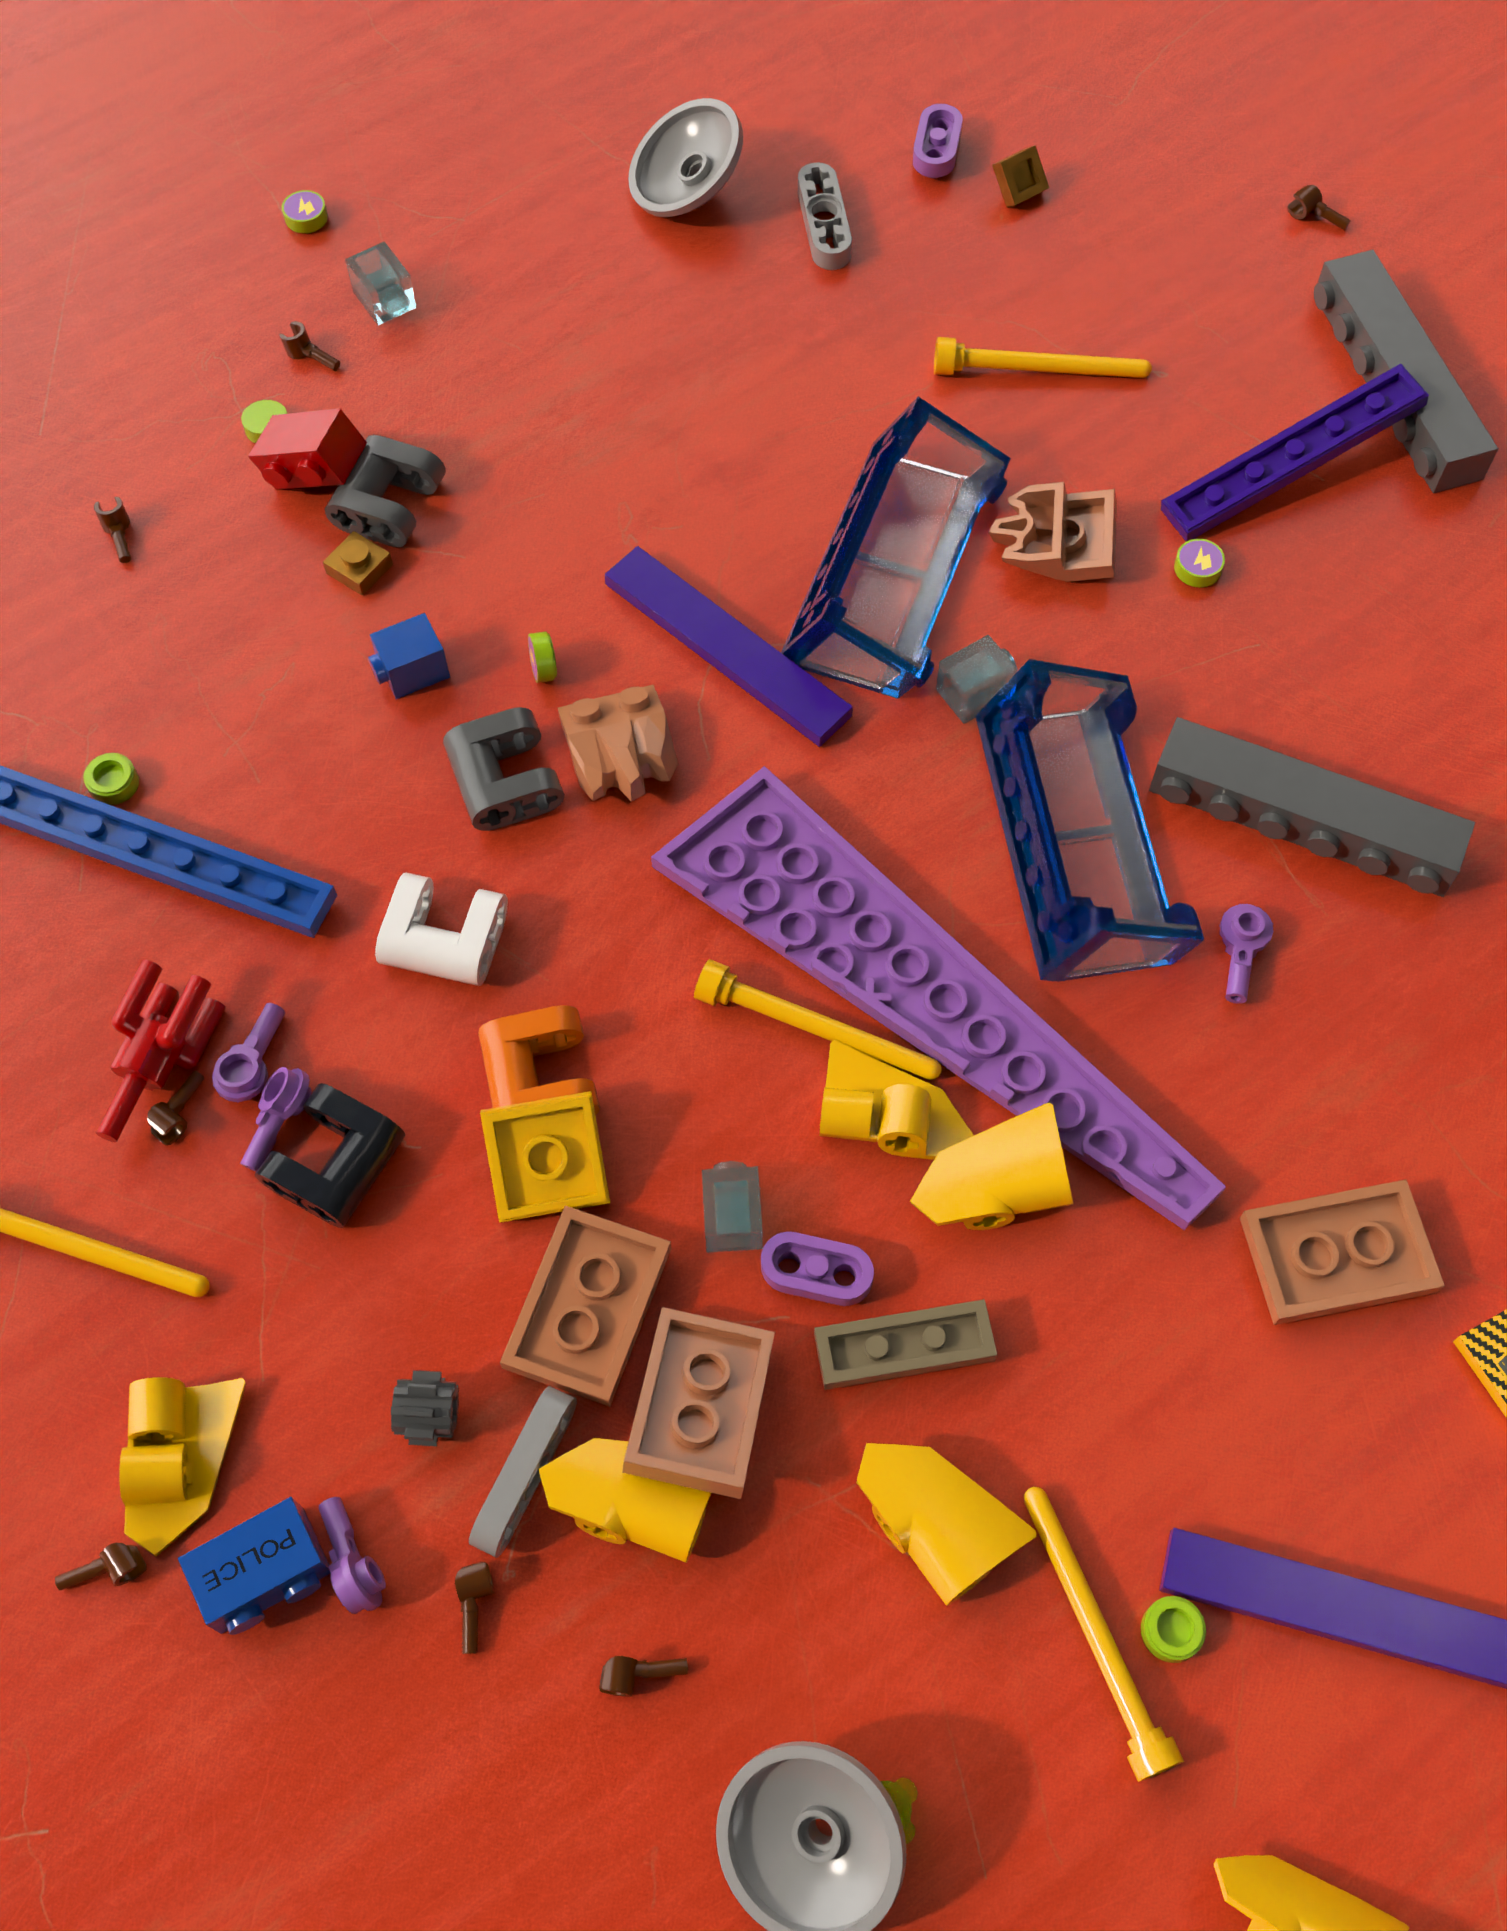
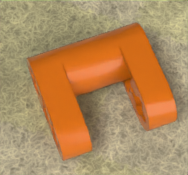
M567 1005L552 1006L497 1018L483 1024L479 1028L478 1035L493 1108L592 1091L595 1115L599 1113V1101L595 1084L592 1080L576 1078L541 1086L538 1084L534 1056L565 1050L579 1044L583 1040L584 1033L577 1008Z

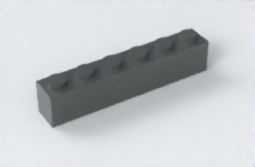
M1369 250L1324 262L1318 283L1314 287V300L1318 309L1323 310L1332 325L1336 339L1343 343L1352 358L1356 372L1362 375L1367 383L1401 363L1429 394L1426 406L1392 425L1395 437L1399 442L1403 443L1413 459L1418 475L1425 479L1433 494L1483 480L1498 451V447L1375 251Z
M1177 717L1149 788L1150 792L1161 795L1169 802L1195 807L1210 813L1216 819L1242 824L1258 830L1268 838L1289 841L1308 848L1318 856L1333 857L1358 866L1365 873L1383 875L1408 884L1415 891L1427 894L1432 893L1444 897L1460 872L1475 825L1474 821Z

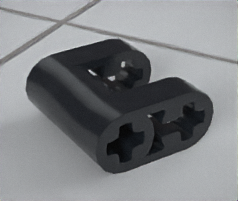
M320 1083L303 1105V1109L315 1121L344 1137L321 1172L317 1174L279 1152L271 1151L255 1173V1177L264 1186L284 1199L335 1227L344 1228L406 1134L395 1122L383 1114L327 1084Z

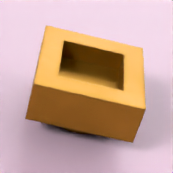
M1035 145L992 165L1006 207L1017 205L1050 188Z
M353 531L323 561L326 574L363 596L393 565L390 552Z

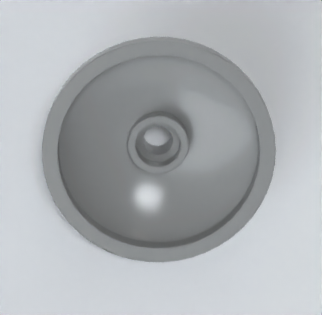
M702 98L692 100L669 111L649 129L633 155L628 177L632 197L644 211L658 217L686 214L707 203L725 186L737 166L743 145L742 124L732 108L717 99Z
M796 1741L782 1743L760 1752L745 1764L731 1780L723 1795L716 1824V1843L720 1865L725 1879L738 1902L766 1930L871 1931L888 1913L899 1894L905 1875V1834L897 1808L890 1795L877 1777L854 1757L834 1747L816 1742ZM816 1819H823L830 1825L832 1836L824 1835L818 1830Z

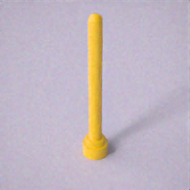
M937 337L934 356L935 375L953 376L954 371H962L963 367L1145 378L1152 371L1151 363L1145 359L965 348L964 343H956V338Z
M709 959L699 976L694 991V999L715 1006L717 1002L727 1005L731 1001L829 1041L838 1040L877 1060L929 1080L936 1079L941 1073V1064L936 1059L738 982V976L730 973L729 966Z
M0 1208L1 1233L193 1297H202L209 1291V1280L203 1275Z
M1040 1487L1029 1488L1024 1494V1503L1132 1739L1127 1741L1132 1754L1127 1756V1759L1137 1781H1144L1183 1763V1757L1173 1736L1166 1738L1161 1726L1154 1727L1046 1492Z

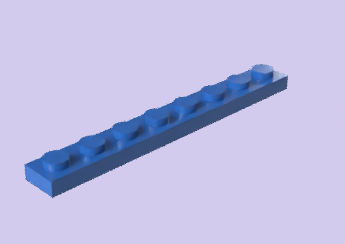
M0 765V824L311 938L315 937L337 897L334 886Z

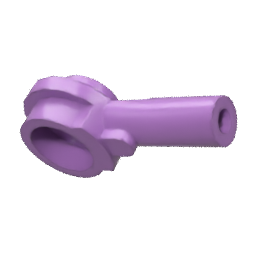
M1238 904L1229 908L1224 913L1219 925L1220 935L1226 945L1225 952L1231 956L1225 998L1229 1002L1238 1004L1247 1001L1253 958H1255L1258 951L1263 950L1269 944L1273 935V923L1269 915L1261 908L1251 904Z
M266 1003L243 1045H232L230 1050L221 1055L217 1060L212 1080L214 1088L222 1098L228 1101L242 1102L252 1099L263 1090L268 1079V1072L262 1056L285 1015L284 1009L280 1006Z
M281 1067L268 1079L258 1104V1108L261 1111L256 1119V1124L259 1127L240 1162L241 1165L257 1172L275 1145L276 1136L284 1120L292 1115L296 1116L304 1110L303 1105L311 1095L310 1080L307 1073L299 1068L289 1070L286 1067Z
M340 1497L329 1498L323 1501L318 1509L334 1548L329 1551L332 1564L328 1567L331 1573L330 1578L333 1589L340 1602L349 1612L356 1614L363 1609L373 1611L382 1603L381 1590L386 1587L383 1573L371 1557L366 1556L362 1559L354 1541V1530Z

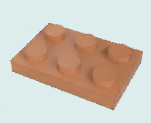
M1407 1179L1245 1210L1240 1217L1274 1325L1438 1293L1445 1286Z
M565 1206L501 1358L500 1364L502 1369L610 1407L672 1249L671 1241Z
M662 1307L624 1458L622 1473L741 1499L775 1332Z

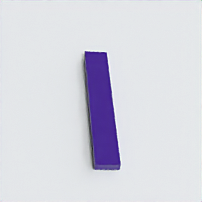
M1400 363L1161 500V511L1186 542L1192 540L1426 406L1429 394Z
M639 546L635 547L604 574L605 584L818 747L823 745L852 717L853 706Z
M1173 1528L1170 1531L1159 1588L1161 1592L1507 1689L1506 1619L1178 1528Z

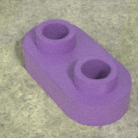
M934 104L925 108L921 113L914 143L913 166L918 173L926 177L938 178L945 176L955 166L963 121L962 114L955 107L948 104Z
M782 1232L770 1238L764 1245L761 1253L762 1275L769 1286L779 1292L840 1306H850L862 1301L872 1287L874 1277L872 1261L862 1249L854 1245L797 1232ZM789 1258L797 1261L800 1267L794 1273H785L779 1268V1263ZM840 1271H847L854 1276L855 1281L849 1286H842L835 1281L834 1276Z

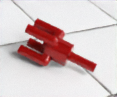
M142 960L112 1017L113 1028L125 1035L126 1038L110 1068L116 1075L124 1079L96 1132L98 1136L111 1142H117L143 1089L151 1091L154 1089L162 1090L175 1064L186 1070L193 1069L198 1064L226 1008L218 1000L212 998L205 999L211 987V983L208 980L197 975H191L170 1018H167L166 1015L178 991L168 984L159 982L140 1016L139 1014L163 970L162 967L152 961Z

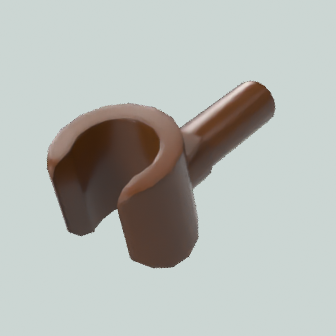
M1314 185L1304 186L1293 194L1295 200L1287 207L1288 212L1295 219H1303L1313 212L1315 215L1323 217L1343 230L1347 228L1351 221L1327 207L1322 202L1320 190Z
M294 321L290 323L294 333L293 337L279 334L290 358L301 359L308 356L333 371L339 369L340 361L312 344L304 324Z
M115 497L117 506L113 510L103 511L98 501L94 504V510L100 524L106 533L111 534L119 561L127 563L131 560L124 530L130 525V519L123 502L119 497Z
M197 1071L191 1073L167 1104L165 1102L157 1103L148 1111L147 1119L148 1124L151 1126V1133L164 1145L168 1146L176 1142L187 1128V1122L178 1113L182 1111L184 1105L204 1080L203 1075Z
M113 1543L102 1550L99 1555L100 1558L84 1566L57 1575L55 1577V1584L59 1590H63L89 1579L100 1577L108 1572L113 1584L120 1586L139 1577L146 1571L147 1566L136 1546Z
M478 1562L462 1567L455 1577V1587L461 1602V1612H463L462 1654L477 1653L478 1607L476 1599L494 1594L492 1577L486 1562Z
M615 1656L609 1659L602 1668L599 1689L605 1694L632 1697L635 1677L654 1678L687 1675V1658L647 1662V1660L638 1661L630 1657Z

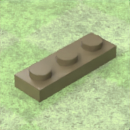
M985 1299L814 1328L824 1390L994 1362L997 1358Z

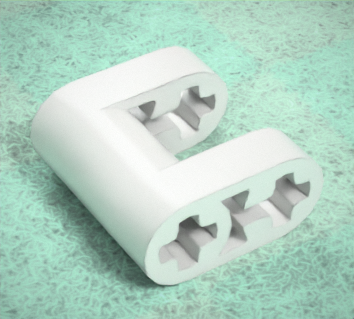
M407 872L403 873L397 882L377 937L376 961L379 964L481 986L488 974L506 920L508 906L506 894L478 889L472 900L461 933L424 925L432 903L433 880L430 877Z

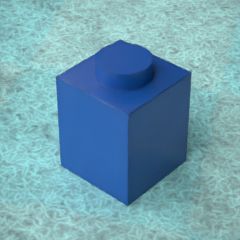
M425 613L370 634L375 654L368 656L370 666L379 685L388 682L396 699L450 678L444 649Z

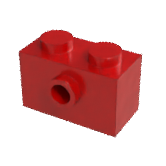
M341 408L272 415L248 457L261 471L264 480L276 490L344 485L364 450L367 441Z

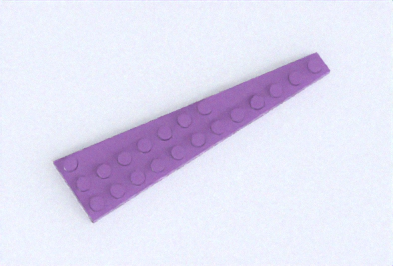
M765 766L651 856L654 869L931 1058L936 1059L941 1065L1014 1115H1021L1046 1103L1053 1104L1061 1146L1184 1231L1225 1190L1226 1186Z

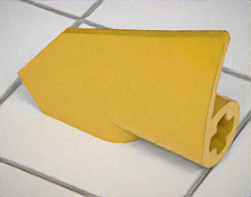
M832 1040L830 1043L819 1136L877 1142L883 1151L891 1155L934 1160L940 1151L974 1136L943 1089L881 1062L838 1040Z
M1043 1104L940 1151L910 1200L911 1204L937 1226L964 1222L965 1227L971 1230H989L1005 1226L1014 1221L1015 1214L1019 1213L1025 1214L1073 1205L1053 1104Z
M166 1377L145 1378L130 1383L128 1445L122 1448L119 1467L120 1494L125 1505L124 1534L155 1557L183 1535L209 1510L246 1383L243 1378L192 1387H185L181 1380Z
M593 1438L538 1469L549 1508L575 1518V1524L586 1533L615 1544H624L626 1540H629L685 1563L689 1560L703 1523L711 1492L622 1473L629 1441Z
M866 1443L856 1483L872 1503L874 1517L886 1536L902 1554L908 1552L946 1606L977 1585L994 1567L1035 1539L1037 1533L1034 1528L931 1447Z
M1244 1855L1216 1858L1214 1863L1224 1901L1252 1919L1247 1931H1409L1410 1927L1404 1922L1273 1855Z

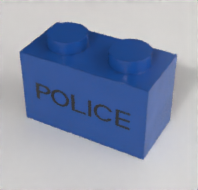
M292 1497L283 1500L178 1558L205 1624L220 1634L229 1631L230 1635H235L254 1627L265 1618L264 1610L284 1599L287 1603H294L308 1597L321 1587L319 1580L330 1574L329 1563L305 1510Z

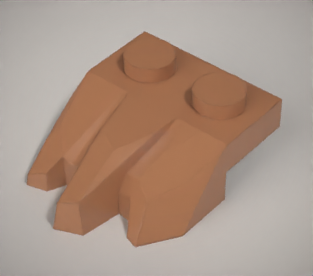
M1064 482L1029 485L1007 498L1009 504L1018 515L996 519L988 532L994 542L1008 546L1002 555L1003 562L1021 569L1065 582L1115 577L1117 515L1115 489L1067 494Z
M654 685L630 687L620 693L595 699H580L573 704L558 707L561 726L570 749L579 785L593 801L604 797L608 788L617 787L632 802L646 794L644 778L653 777L659 781H670L678 766L666 715Z

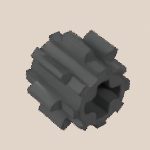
M413 1370L412 1379H398L397 1385L394 1387L391 1406L392 1432L397 1435H404L405 1439H409V1445L437 1446L438 1437L452 1438L453 1432L456 1429L459 1408V1388L456 1382H447L445 1378H442V1372L423 1370Z

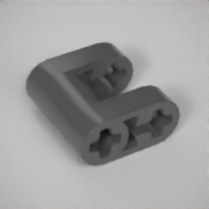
M371 435L366 438L367 444L344 485H338L325 507V515L334 526L350 534L355 531L369 540L392 547H403L416 527V520L414 515L401 504L382 498L389 485H393L419 494H433L442 481L446 468L439 457L428 450L387 437Z
M517 707L453 727L443 738V744L474 828L478 830H494L545 814L557 808L564 800L565 794L555 770L537 768L504 778L498 763L499 760L531 750L541 740L540 729L530 709Z

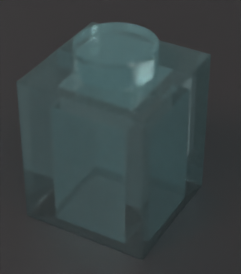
M385 241L345 259L353 293L377 325H381L417 308L410 274Z
M987 635L939 662L936 690L963 724L1012 698L1018 670L1016 662L1009 651L1004 648L1000 649L994 640Z
M727 1161L716 1164L713 1169L702 1170L706 1251L723 1252L763 1249L758 1166L746 1167L742 1162Z

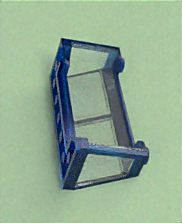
M918 396L873 442L781 653L803 670L897 699L914 686L917 688L922 687L934 669V662L930 660L932 649L925 645L980 508L987 501L991 504L995 503L1006 488L1008 480L1004 478V474L1011 458Z
M1029 659L975 717L1040 980L1059 982L1173 965L1202 943L1204 936L1197 913L1191 905L1175 903L1169 906L1121 737L1134 721L1137 712L1129 678L1127 675Z

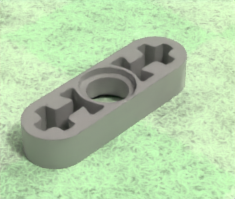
M815 162L807 164L798 173V198L812 258L815 264L823 269L837 270L849 263L852 246V236L835 170L825 163ZM815 184H819V187L823 189V193L816 194ZM825 211L834 214L835 217L830 220H820L813 215ZM833 237L834 248H830L826 243V238Z
M548 1386L543 1391L475 1520L469 1537V1545L496 1558L503 1553L541 1481L538 1469L550 1463L569 1426L577 1404L575 1397L551 1386Z

